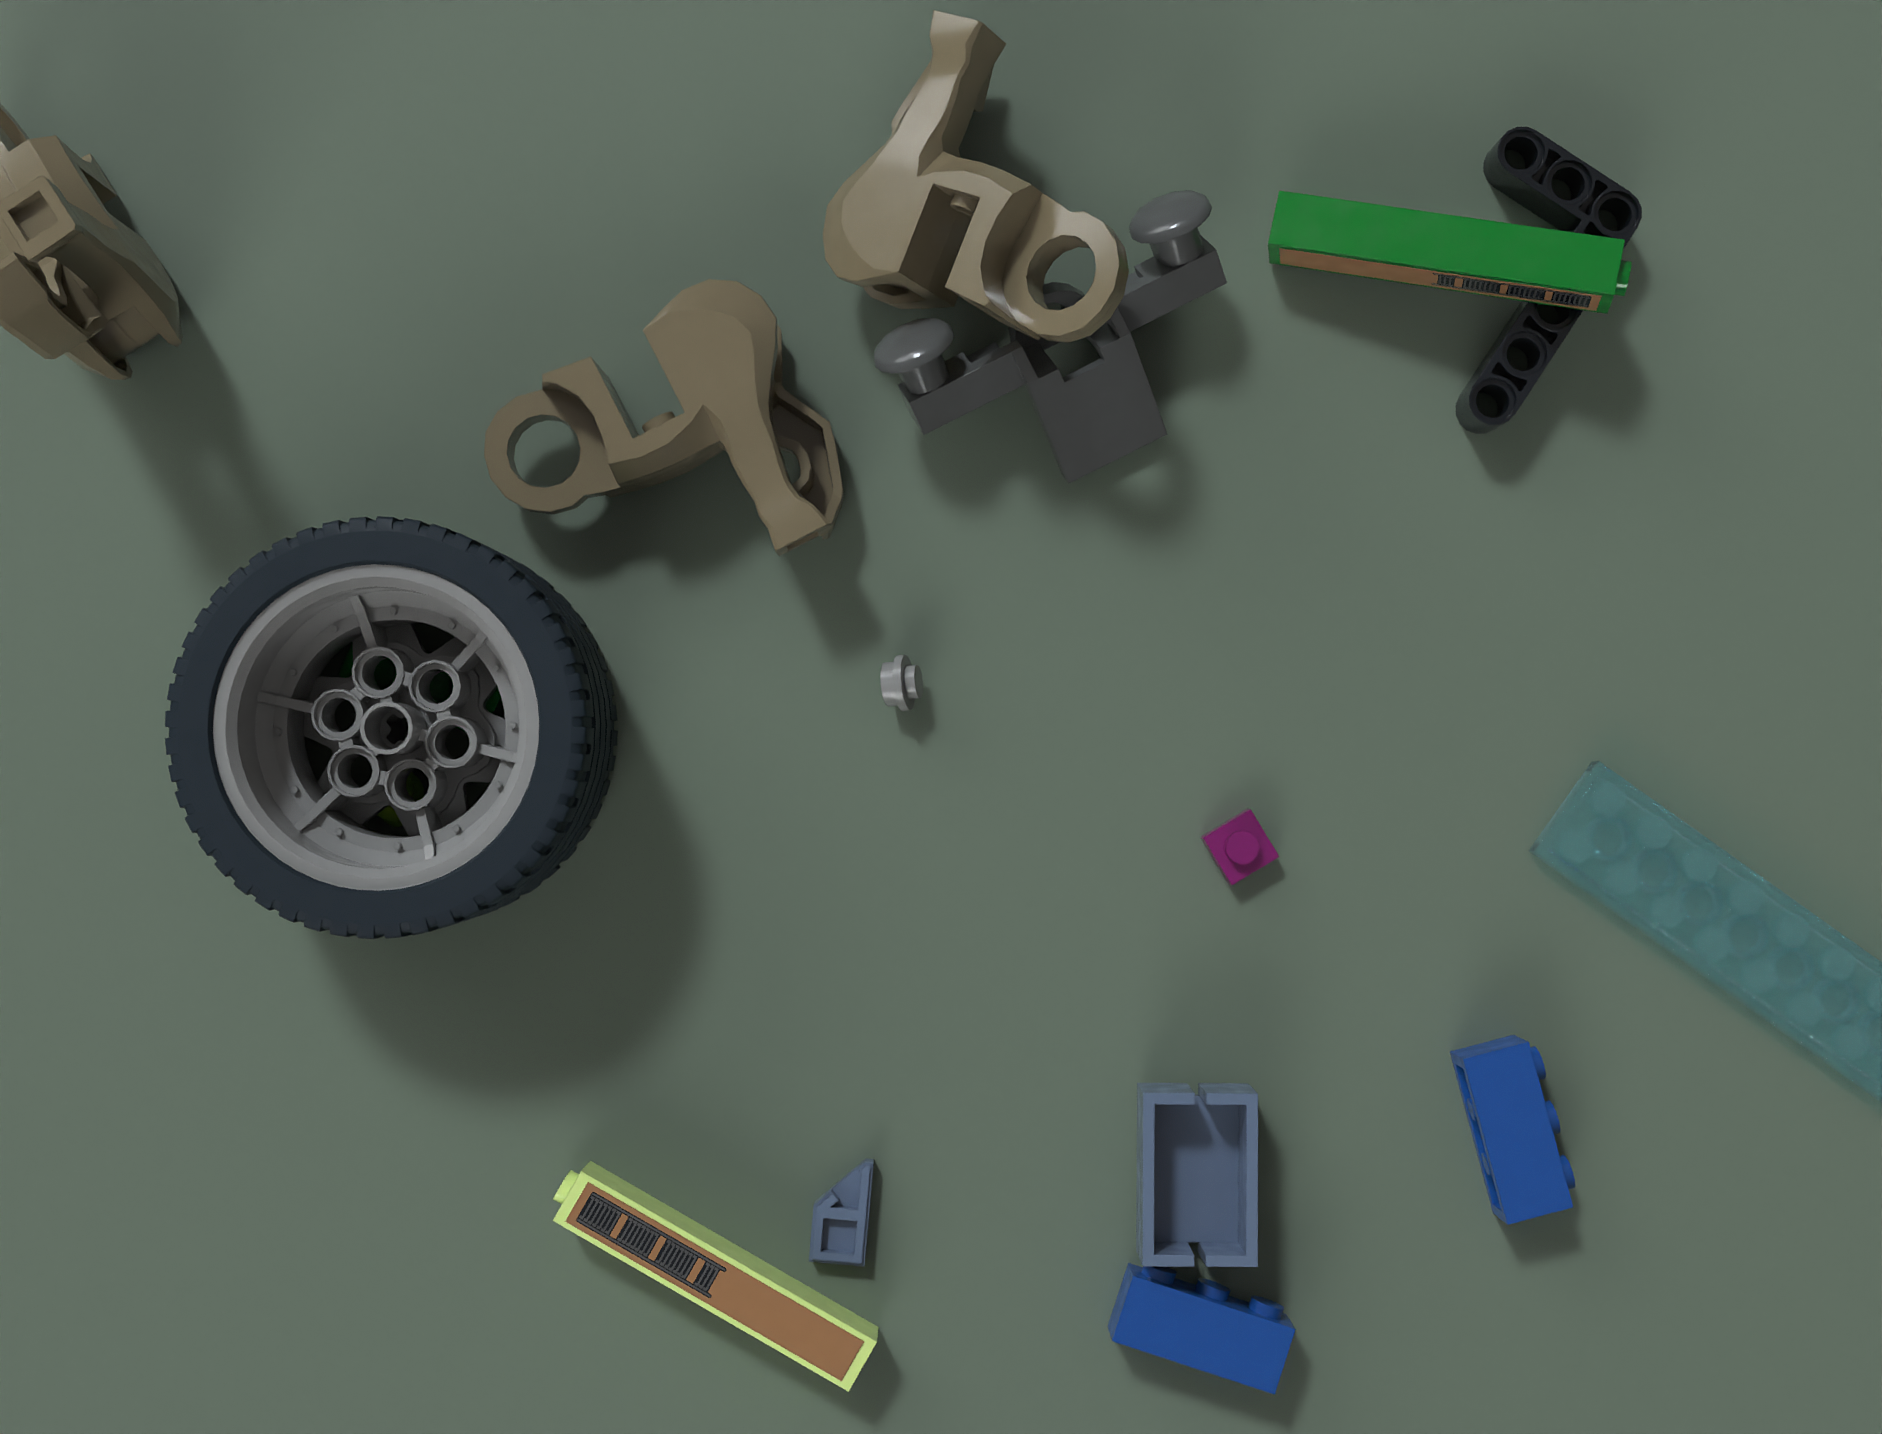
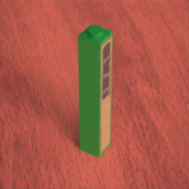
M1280 190L1268 241L1270 264L1604 314L1608 313L1614 295L1625 296L1632 266L1631 261L1621 260L1625 243L1624 239Z

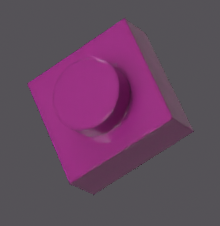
M1251 809L1242 811L1200 837L1229 885H1234L1279 857Z

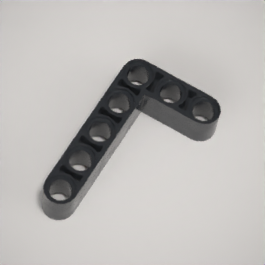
M1515 127L1508 130L1487 153L1483 162L1484 175L1495 189L1558 230L1624 239L1625 248L1641 221L1642 207L1638 199L1629 190L1532 128ZM1504 150L1519 152L1525 161V169L1511 167L1505 159ZM1551 180L1565 182L1570 188L1571 200L1559 198L1552 189ZM1599 210L1609 211L1615 216L1617 231L1606 229L1601 224ZM1521 301L1461 392L1456 403V416L1459 423L1467 431L1475 434H1486L1508 422L1516 414L1583 310L1553 306L1556 309L1558 320L1556 324H1549L1539 316L1537 303ZM1508 347L1519 348L1525 353L1528 364L1526 371L1514 369L1509 364L1507 359ZM1478 393H1487L1495 399L1498 411L1495 418L1484 416L1478 410L1476 405Z

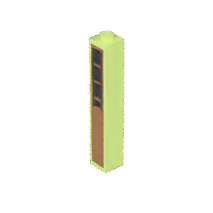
M592 1161L582 1169L580 1174L570 1170L553 1200L562 1204L553 1219L554 1222L848 1392L877 1343L878 1326Z

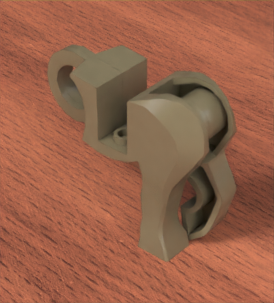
M933 10L929 35L932 48L931 61L892 119V135L876 153L842 184L827 205L823 229L825 259L839 279L863 287L871 298L899 309L954 307L958 296H960L997 321L1036 340L1042 337L1047 341L1070 343L1088 337L1111 318L1124 297L1129 274L1125 247L1113 229L1085 211L1070 212L1032 184L1004 170L982 162L960 158L958 148L965 135L973 111L981 112L984 109L993 67L1006 43L978 20ZM1074 248H1091L1095 257L1096 271L1093 283L1086 295L1073 306L1061 310L1048 309L1044 302L1043 284L1045 275L1053 261L1064 252Z
M0 103V325L44 359H56L65 354L82 369L109 379H129L133 371L126 358L127 355L159 334L169 344L176 347L182 343L183 335L178 297L173 284L147 241L107 212L103 204L117 195L95 158L90 153L80 158L56 135L29 139L12 115Z
M708 279L682 290L643 329L684 413L676 417L671 411L660 414L643 424L642 429L645 433L638 435L609 377L590 356L542 374V389L512 399L497 411L485 432L484 457L490 479L505 498L530 512L558 514L578 508L587 498L604 495L612 498L658 485L691 471L724 450L729 454L732 465L741 482L755 502L759 517L770 533L775 552L778 556L818 536H821L823 540L829 538L844 501V490L831 424L783 388L782 331L777 324V317L762 295L738 281ZM546 420L563 422L570 426L577 434L580 445L579 463L572 475L561 484L548 488L527 484L518 474L514 461L515 446L522 433L533 424ZM781 450L795 455L799 462L800 478L793 484H791Z

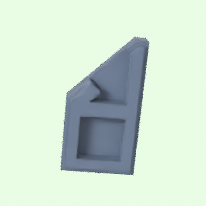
M866 1158L814 1202L809 1262L865 1266L874 1159Z

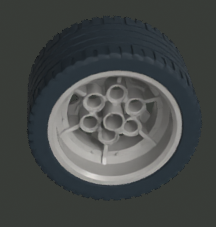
M377 516L376 520L368 517L350 518L349 522L336 520L323 523L322 528L319 529L310 527L296 533L297 537L295 538L285 537L272 544L273 549L268 552L262 550L249 559L250 564L246 568L239 567L228 577L230 582L225 587L220 586L211 596L210 601L212 603L209 607L202 608L194 621L197 624L194 631L188 632L182 644V647L185 648L182 657H177L172 672L176 674L174 684L170 683L167 700H171L170 711H165V727H169V738H165L166 755H171L172 765H168L171 782H176L178 791L175 792L180 808H185L188 815L185 817V820L191 832L198 834L201 839L198 843L206 855L213 856L216 860L214 865L225 877L231 876L235 880L233 885L245 895L252 894L256 897L255 902L267 910L275 909L279 911L280 917L293 923L304 922V927L319 932L330 930L331 935L343 937L357 936L360 939H377L383 936L386 939L400 938L448 927L507 906L520 899V895L530 893L540 886L543 880L550 878L561 868L559 864L562 861L568 860L576 851L578 842L584 840L591 829V826H589L591 820L597 818L602 807L600 801L603 795H607L611 781L608 780L609 772L614 770L616 756L613 755V747L617 746L618 731L614 730V721H618L616 705L612 703L611 696H615L612 681L607 680L606 672H608L604 657L600 656L597 651L599 646L592 634L585 630L586 623L571 608L572 605L562 594L553 591L554 587L544 578L522 563L448 528L435 524L429 525L413 519L405 518L404 520H399L395 517ZM414 624L436 626L455 637L434 652L427 653ZM352 642V675L347 678L320 676L331 659ZM389 658L396 667L397 675L392 685L383 690L377 685L374 672L380 661ZM445 671L452 679L453 691L447 700L438 703L431 696L430 683L435 675ZM497 688L502 698L505 718L489 712L486 708L488 700ZM348 700L355 708L356 720L352 727L343 731L336 724L335 711L338 705ZM403 719H407L409 727L405 739H401L406 731L401 724ZM459 726L467 732L470 740L467 752L462 757L456 759L451 756L446 748V738L453 728ZM305 737L329 747L333 753L318 782L308 760ZM360 755L369 760L373 770L371 779L363 787L354 782L350 772L352 763ZM417 768L421 769L429 780L428 792L420 800H415L411 797L406 788L409 774ZM472 781L490 782L482 797L469 809L466 785ZM390 806L396 812L408 836L386 834L364 825L386 807Z

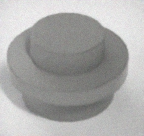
M897 655L893 662H884L882 664L880 681L885 704L888 707L898 706L901 711L912 710L915 699L921 698L923 694V679L919 665H912L907 655Z

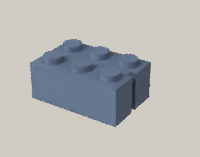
M1137 1083L1136 1251L1142 1266L1194 1267V1253L1188 1242H1198V1253L1206 1267H1258V1093L1248 1083H1198V1094H1195L1187 1083Z

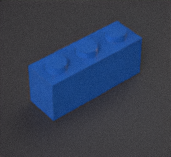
M1510 1035L1450 1051L1493 1214L1509 1225L1573 1208L1569 1189L1575 1188V1178L1568 1159L1565 1155L1560 1156L1554 1135L1559 1134L1561 1131L1560 1122L1551 1101L1544 1100L1539 1080L1546 1078V1072L1538 1049L1535 1046L1530 1047L1528 1041L1518 1036Z
M1131 1263L1127 1264L1108 1323L1109 1333L1113 1342L1275 1395L1296 1330L1288 1316L1283 1314L1284 1307L1260 1296H1251L1250 1302L1229 1296L1230 1289L1228 1287L1204 1278H1198L1196 1285L1175 1278L1177 1272L1170 1267H1140Z

